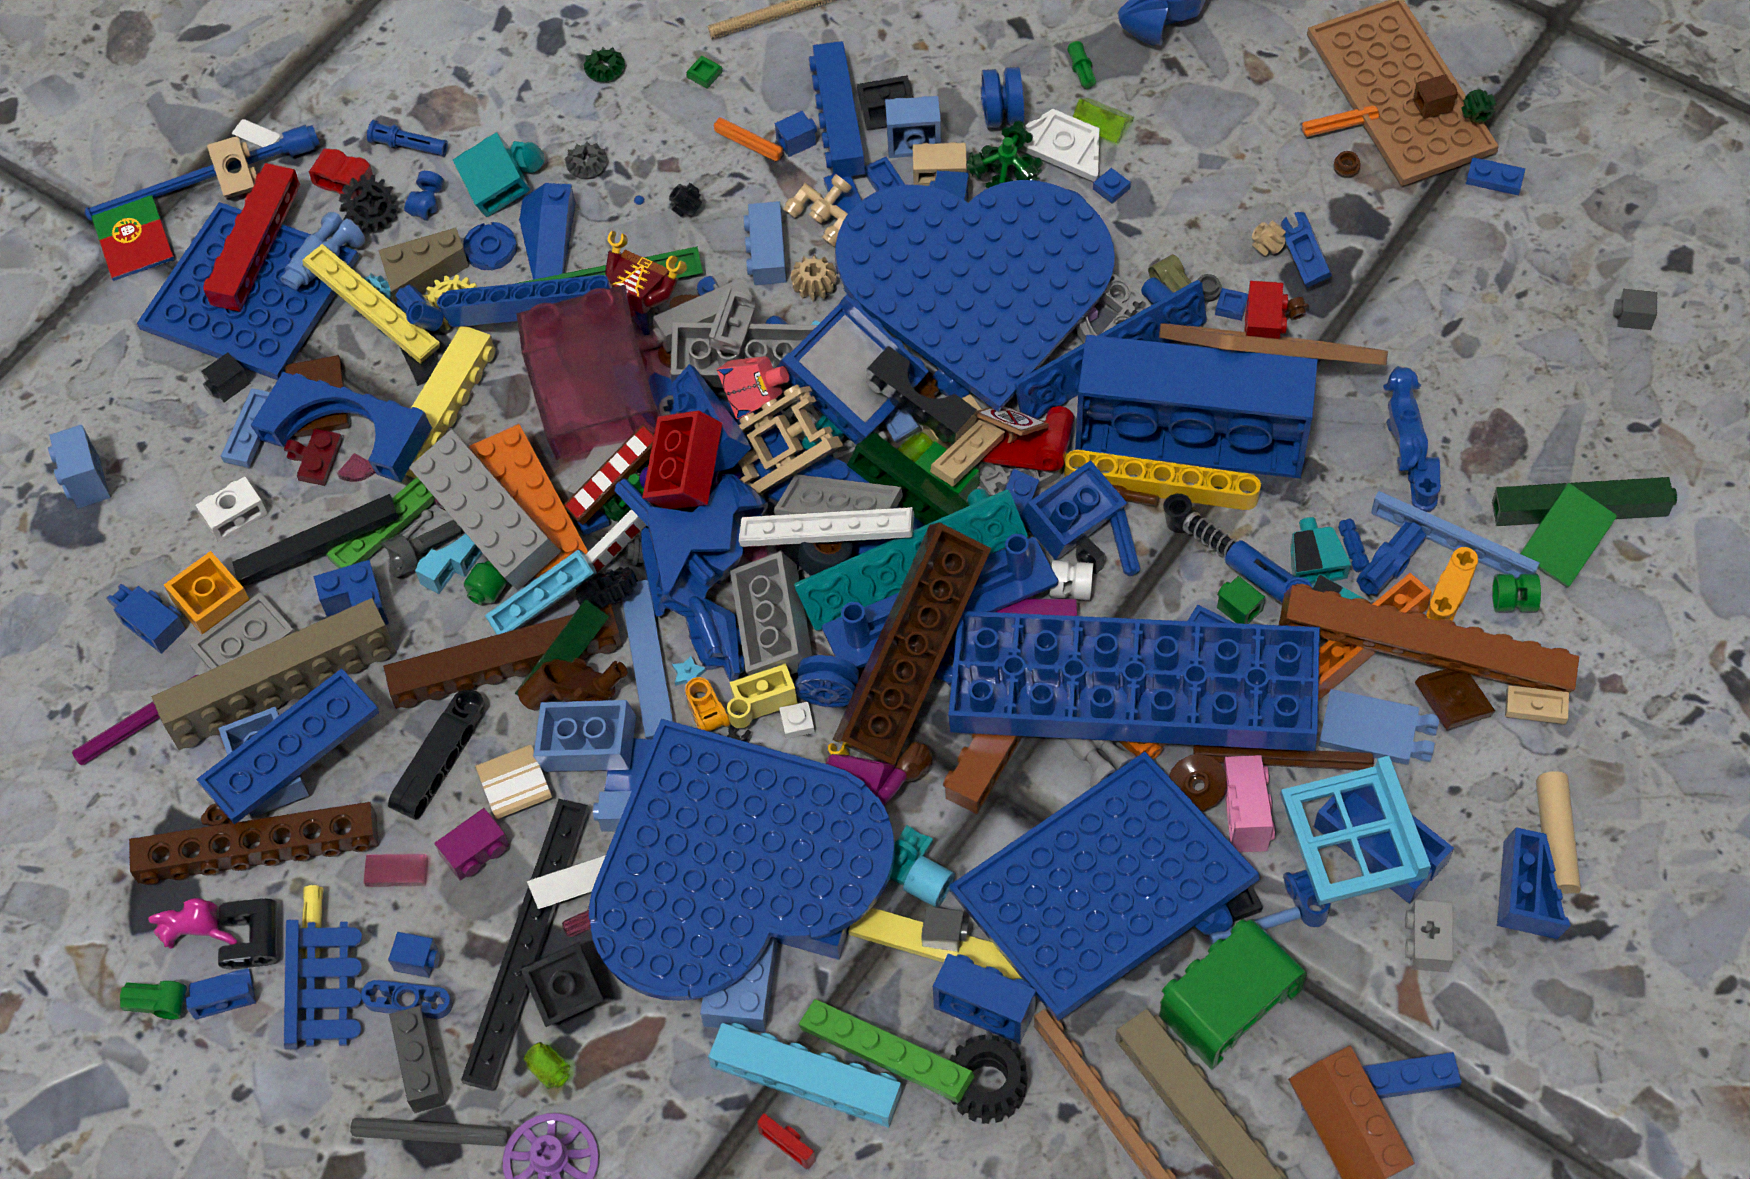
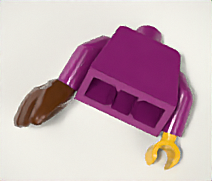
M915 741L901 756L895 767L893 764L849 756V750L845 745H842L841 749L837 751L836 745L830 743L828 745L830 756H828L825 763L843 769L862 780L866 787L885 806L904 781H917L926 775L932 765V754L926 745Z

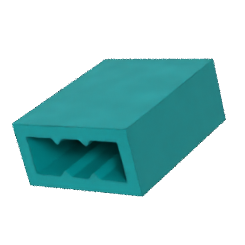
M497 132L453 159L475 206L486 218L531 190L508 144Z

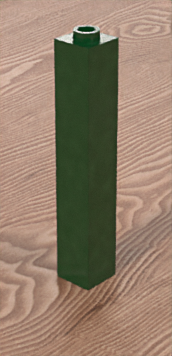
M1670 477L1570 483L1617 515L1616 519L1669 516L1673 505L1677 503V491L1675 488H1672ZM1567 483L1496 487L1492 499L1496 526L1540 524Z

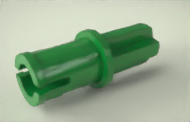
M1072 42L1067 48L1073 63L1072 70L1077 73L1081 86H1084L1085 89H1090L1091 86L1096 84V79L1091 69L1092 61L1087 57L1082 42Z

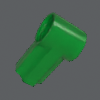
M161 981L159 985L126 982L120 992V1008L123 1011L153 1013L159 1018L177 1020L181 1017L187 986L175 981Z

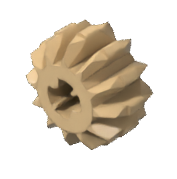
M815 254L812 259H807L803 256L802 262H795L794 270L790 274L794 291L799 292L802 299L810 296L812 301H814L815 296H820L824 299L826 293H832L837 282L833 263H828L825 256L817 259Z

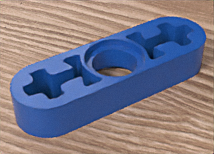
M373 980L365 984L361 991V998L365 1006L373 1012L391 1014L416 1006L421 1007L422 1005L421 1009L426 1018L441 1019L447 1016L452 1009V1000L448 992L441 987ZM377 990H380L385 997H378L376 1002H373L370 995H375ZM410 992L415 995V1000L410 1006L403 1007L398 1004L402 994ZM422 994H424L423 996L428 1002H422ZM386 997H391V1000H392V1004H391V1005H390V1002H389L388 998H386ZM437 997H440L444 1004H439L437 1009H434L429 1002H436Z

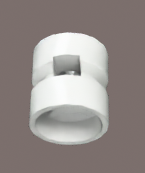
M1053 560L1052 570L1058 579V585L1050 588L1049 597L1066 599L1068 595H1072L1076 600L1090 601L1093 563L1077 562L1074 566H1071L1069 561Z

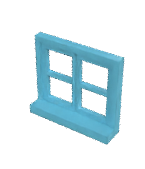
M1390 756L1377 758L1376 766L1281 790L1280 796L1319 905L1419 881L1428 877L1431 865ZM1372 785L1384 819L1353 827L1341 793ZM1333 795L1345 829L1313 837L1302 803ZM1389 831L1402 866L1370 874L1357 839ZM1350 841L1362 876L1330 884L1318 849Z

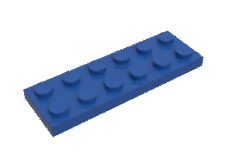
M341 668L196 780L235 825L375 717L380 711Z

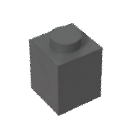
M1623 289L1620 299H1615L1613 315L1618 316L1617 327L1651 330L1657 316V292Z
M926 906L921 934L922 947L959 952L960 942H966L969 927V923H964L963 911Z

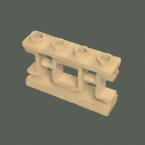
M795 385L784 391L785 397L779 401L776 398L761 406L763 411L756 415L752 412L739 420L741 423L739 427L743 433L748 432L754 427L756 428L747 434L754 449L747 452L738 462L745 475L739 480L751 486L760 496L843 446L839 437H833L831 434L832 429L830 426L817 431L805 409L816 402L814 396L811 397L810 392H812L810 386L800 388L799 385ZM800 399L799 403L791 407L798 419L796 423L790 425L785 414L773 417V415ZM777 426L789 449L773 458L761 435ZM801 432H805L810 442L822 440L797 457L794 456L803 450L797 438V435ZM757 459H760L765 470L777 467L776 470L753 484L750 483L759 477L753 465V462Z

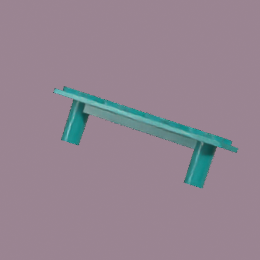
M975 489L968 495V507L914 530L912 537L893 539L796 582L794 587L814 629L818 631L822 629L823 624L842 617L841 610L847 603L858 602L863 607H866L899 593L930 524L940 522L990 547L991 551L989 554L1005 548L1007 538L1013 534H1022L1028 537L1010 491L1006 489L990 496L984 489Z

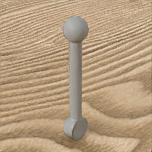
M428 509L423 510L421 517L403 536L407 539L425 520H430L432 512Z

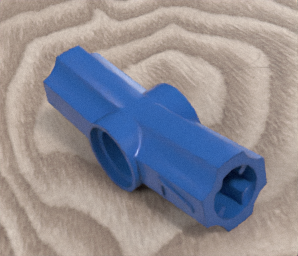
M1405 522L1389 543L1384 542L1379 547L1370 564L1358 575L1356 582L1359 584L1361 591L1367 595H1377L1393 577L1397 579L1404 572L1411 556L1426 539V534L1421 526L1415 522Z

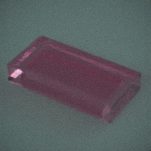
M427 854L366 855L363 883L365 887L426 886Z

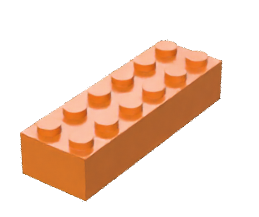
M520 424L468 446L561 551L533 577L534 580L578 549L584 552L585 555L588 553Z

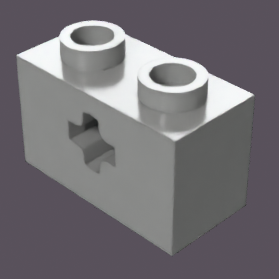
M1414 900L1411 910H1406L1405 928L1410 929V939H1406L1405 958H1411V970L1449 972L1453 963V902Z

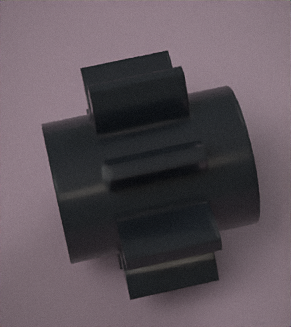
M691 183L687 186L678 184L669 195L670 205L672 206L671 210L680 217L684 213L690 216L695 214L702 204V199L699 198L701 196L699 194L700 190Z

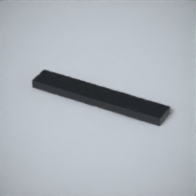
M390 494L233 561L232 564L237 581L242 586H245L400 519L393 498Z

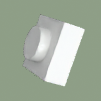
M808 702L779 708L786 739L815 733Z

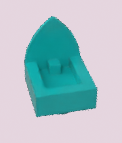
M513 141L510 150L521 171L533 173L544 164V153L537 144Z

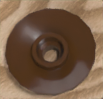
M1189 755L1179 760L1169 774V778L1200 811H1206L1217 805L1224 797L1227 789V777L1223 766L1216 759L1208 755ZM1204 783L1203 789L1198 791L1194 789L1196 784Z

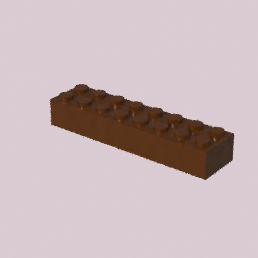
M940 522L929 525L832 740L878 762L895 765L991 551L990 547Z

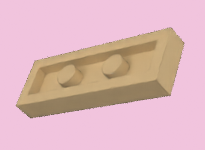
M980 419L931 464L930 472L951 486H954L1003 440L1005 431L992 423Z

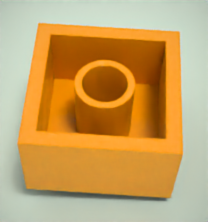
M211 551L164 584L172 602L201 635L250 600L244 587Z

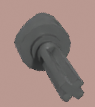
M453 519L409 542L402 534L381 542L380 545L385 547L389 553V572L398 578L416 569L418 564L416 556L461 535L460 526Z

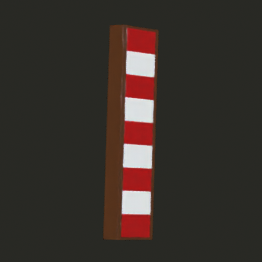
M642 424L563 505L579 523L584 525L615 493V485L623 479L628 480L629 476L634 474L650 458L654 434Z

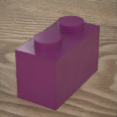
M485 808L434 843L439 855L459 881L477 873L481 865L490 859H495L502 855L509 846L505 833Z

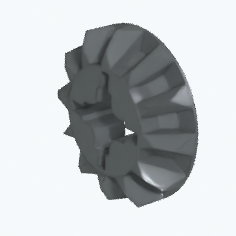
M586 141L585 145L580 146L576 143L574 149H568L565 164L567 170L572 175L579 178H591L597 176L605 169L607 156L605 150L601 149L597 143L590 145ZM585 155H589L588 161L584 165L582 159H584Z

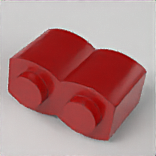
M328 148L322 150L309 170V175L314 185L324 190L336 191L339 194H344L342 189L344 185H349L351 178L359 182L361 174H364L366 180H369L373 175L371 165L364 158L346 156L338 149ZM359 190L352 194L351 199L358 197Z

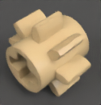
M1273 220L1269 225L1263 222L1252 233V239L1255 240L1252 246L1264 256L1268 252L1276 254L1285 245L1286 240L1282 235L1286 231Z

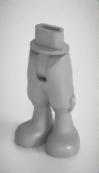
M1064 738L1073 750L1074 755L1080 760L1088 761L1093 770L1090 779L1091 788L1137 757L1130 751L1118 748L1112 743L1113 741ZM1097 749L1103 751L1108 756L1112 765L1097 752Z

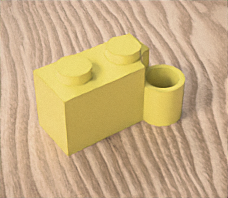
M786 664L729 682L732 699L728 702L727 712L729 722L735 728H745L749 726L752 719L779 711L780 707L797 704L795 686ZM736 711H737L738 713H742V712H743L744 714H742V715H734V712H736Z

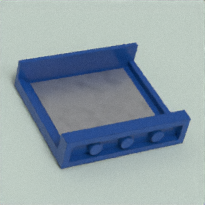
M847 294L820 324L791 353H788L777 366H784L789 373L788 382L792 386L799 385L800 388L810 386L812 389L810 395L816 399V402L812 405L856 445L866 439L896 408L888 397L882 393L874 392L866 382L867 368L885 348L890 346L910 361V375L908 379L913 389L929 372L918 357L911 355L899 339L892 337L877 319L869 316L863 310L862 305L855 299H851Z

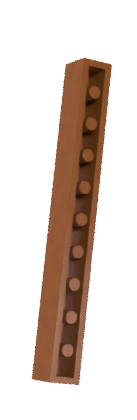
M1305 584L1292 585L1284 593L1279 625L1320 627L1319 637L1520 687L1569 692V694L1576 688L1580 656L1570 654V651L1564 648L1541 647V644L1536 641L1521 642L1513 640V637L1507 634L1493 635L1485 633L1479 627L1465 628L1457 626L1451 620L1442 619L1436 621L1428 619L1422 613L1413 612L1408 614L1398 611V608L1394 606L1383 605L1380 607L1370 604L1366 599L1341 597V594L1334 591L1312 590L1311 586Z

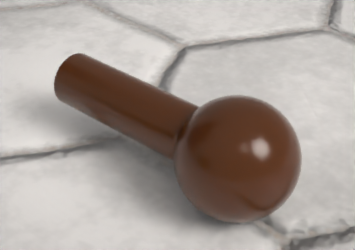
M1112 485L1125 501L1151 506L1158 505L1159 495L1131 491L1120 485Z

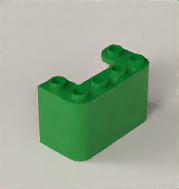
M1242 919L1236 923L1230 931L1232 934L1224 941L1218 939L1208 949L1209 954L1201 961L1198 958L1195 959L1186 968V974L1178 981L1175 978L1172 979L1162 989L1164 996L1160 1001L1159 1017L1211 1070L1224 1060L1220 1054L1225 1053L1229 1047L1232 1049L1236 1045L1237 1039L1278 1003L1282 1005L1287 997L1292 1000L1302 991L1307 972L1253 919L1248 921Z

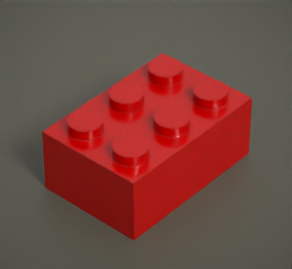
M699 410L659 416L657 418L642 498L666 509L708 505L722 422Z

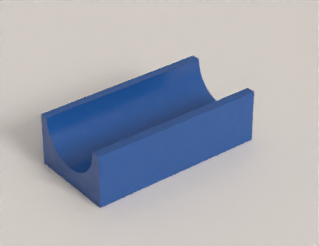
M1086 335L1078 390L1075 450L1301 479L1313 416L1318 359Z

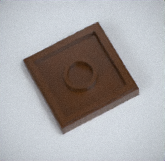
M1443 669L1419 676L1415 681V684L1446 730L1489 718L1495 712V709L1471 674Z

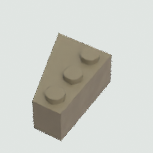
M456 227L378 250L395 305L399 309L400 306L397 304V297L395 295L400 288H404L409 284L415 286L423 295L426 293L425 289L428 286L430 287L435 284L434 280L437 279L440 282H444V276L447 275L451 278L469 267Z

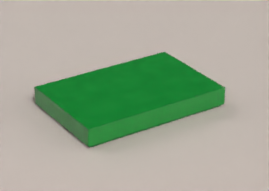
M1567 483L1519 554L1539 562L1538 569L1568 588L1617 515L1570 483Z

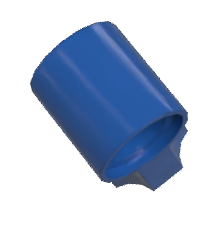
M408 284L406 287L400 288L395 296L397 297V304L406 313L407 321L429 331L438 330L443 322L441 310L432 306L415 286Z

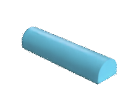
M578 549L491 610L485 617L497 635L519 629L596 575V569L585 553Z

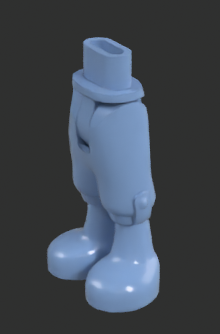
M328 212L321 220L320 230L306 238L304 244L295 253L289 264L286 265V272L280 277V280L295 290L302 284L307 285L317 277L303 265V259L321 244L325 245L336 256H339L340 247L345 243L350 247L359 248L365 242L362 231L351 220L346 218L343 221L336 212Z

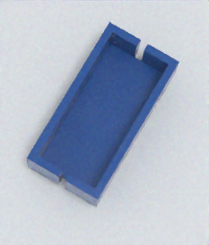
M1372 785L1341 793L1353 827L1384 819ZM1334 796L1321 807L1316 815L1314 828L1323 835L1345 829ZM1413 815V820L1431 868L1426 879L1390 888L1409 904L1425 889L1429 880L1432 881L1449 863L1454 847ZM1389 831L1357 839L1370 873L1402 866ZM1350 841L1336 844L1357 861Z

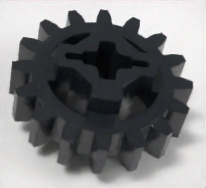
M361 174L359 182L351 178L349 185H344L342 189L344 194H341L339 197V201L343 203L339 211L346 212L344 220L346 218L351 219L354 224L361 226V230L364 233L367 227H370L373 233L377 231L378 225L385 229L388 225L387 221L392 222L395 217L392 213H396L398 206L393 204L396 202L397 196L390 195L393 187L385 188L383 186L385 179H381L378 183L375 181V175L366 180L364 174ZM359 190L358 197L351 200L352 194ZM385 207V212L378 217V210H382Z

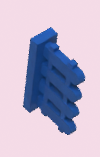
M286 920L285 1050L297 1049L298 1041H306V1047H314V1041L339 1040V1046H347V1040L356 1039L361 1033L360 1023L354 1019H347V1009H354L361 1003L360 992L354 988H347V978L357 977L361 973L362 966L358 959L347 957L348 948L357 947L361 943L362 934L359 929L348 927V922H340V928H316V922H308L307 928H299V920ZM307 948V959H299V949ZM315 948H340V958H315ZM339 978V989H315V979ZM298 979H307V989H298ZM339 1009V1020H314V1010ZM298 1010H306V1020H298Z

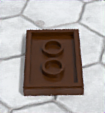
M339 355L287 364L285 367L286 373L292 375L298 373L313 381L322 380L337 388L344 387L342 364ZM334 413L319 417L304 425L293 436L297 438L312 435L314 428L329 432L349 428L348 413Z

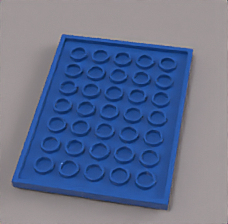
M1143 752L954 881L948 887L951 894L1021 978L1031 984L1033 989H1036V996L1055 1019L1059 1021L1260 879L1259 873L1153 759L1146 752Z

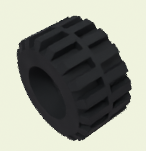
M986 1034L979 1035V1041L974 1042L971 1037L966 1040L965 1047L960 1044L955 1049L956 1055H951L949 1061L972 1072L980 1067L988 1066L998 1069L1006 1077V1082L1003 1086L995 1091H979L970 1084L959 1103L951 1100L953 1106L957 1104L958 1112L961 1115L968 1113L969 1120L975 1122L976 1118L979 1117L982 1118V1124H989V1119L994 1118L995 1122L998 1123L1002 1121L1003 1115L1006 1114L1008 1118L1014 1114V1108L1019 1109L1022 1105L1023 1097L1026 1096L1027 1091L1025 1059H1021V1052L1017 1047L1015 1049L1011 1048L1012 1042L1005 1039L1001 1043L999 1042V1036L992 1035V1040H987Z

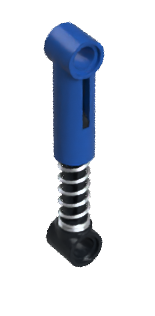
M1177 493L1170 495L1164 501L1163 509L1166 524L1171 531L1175 533L1187 532L1190 535L1194 534V538L1197 540L1201 539L1202 544L1209 545L1210 550H1216L1220 556L1224 555L1225 563L1280 603H1283L1284 593L1292 585L1305 584L1312 587V584L1307 579L1293 576L1245 541L1239 540L1236 542V539L1231 540L1228 533L1223 534L1220 528L1216 529L1213 527V523L1208 524L1206 518H1201L1198 511L1192 507L1191 499L1188 496Z

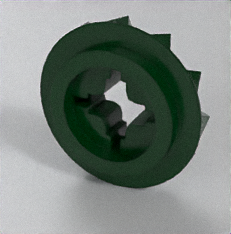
M602 47L601 50L596 51L593 49L591 55H586L583 65L585 73L589 78L598 82H608L618 78L623 73L625 61L621 52H616L613 47L609 50ZM603 60L604 62H608L609 68L607 67V65L605 66L604 64H600L599 61Z

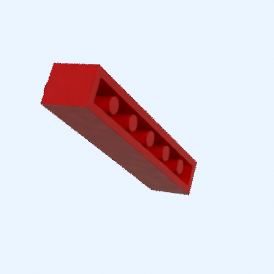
M265 163L261 173L257 174L255 185L251 193H248L246 196L241 214L237 215L235 226L231 234L225 239L223 251L216 258L210 277L204 282L203 290L210 305L241 311L301 186L295 169Z

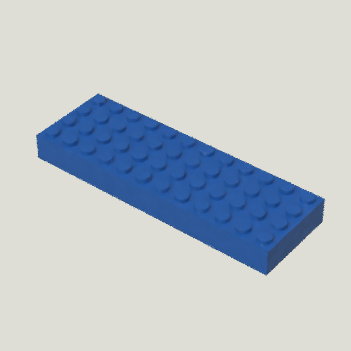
M963 611L957 624L948 713L950 732L1315 751L1318 725L1320 627Z

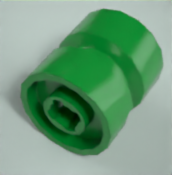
M1495 574L1492 584L1494 611L1513 612L1515 608H1518L1520 612H1538L1541 603L1539 575L1520 574L1518 578H1515L1513 574ZM1518 588H1520V598H1518Z

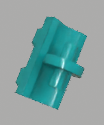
M906 825L899 838L895 841V857L890 879L904 886L913 864L920 856L926 855L933 844V838L922 835Z

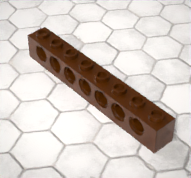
M371 802L241 821L235 825L228 823L129 839L130 873L138 884L153 885L158 883L159 880H184L189 876L198 874L210 876L218 874L219 871L230 869L243 871L250 866H275L282 861L293 860L300 862L306 861L310 857L321 855L333 857L339 855L340 852L347 851L365 852L372 847H379L377 816ZM351 828L348 833L339 835L343 829ZM320 833L317 838L309 839L312 834ZM290 837L289 841L285 844H279L282 839ZM260 842L256 848L249 849L253 843ZM230 847L225 853L219 854L222 848ZM200 851L196 857L189 858L193 852ZM169 856L165 862L159 863L161 858Z

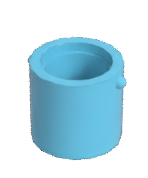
M920 856L910 869L903 890L938 908L950 891L948 886L954 882L955 873L924 856Z

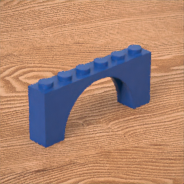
M282 372L251 423V427L261 441L284 447L287 440L300 428L319 417L334 413H353L363 416L374 423L375 443L368 459L369 463L378 476L402 482L432 430L426 414L419 408L412 407L410 409L392 400L382 401L370 394H358L346 387L337 388L322 380L313 381L298 373L292 375Z

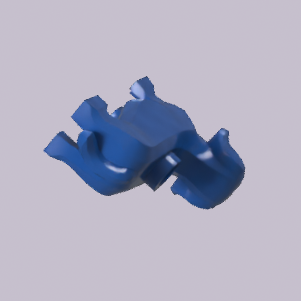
M1397 366L1392 371L1388 383L1383 386L1385 391H1393L1392 398L1388 403L1390 418L1387 419L1386 423L1389 431H1392V434L1399 443L1400 457H1397L1399 471H1409V468L1415 467V465L1418 470H1427L1428 439L1424 431L1416 399L1413 396V390L1420 389L1421 384L1418 383V376L1411 368H1402L1401 366Z

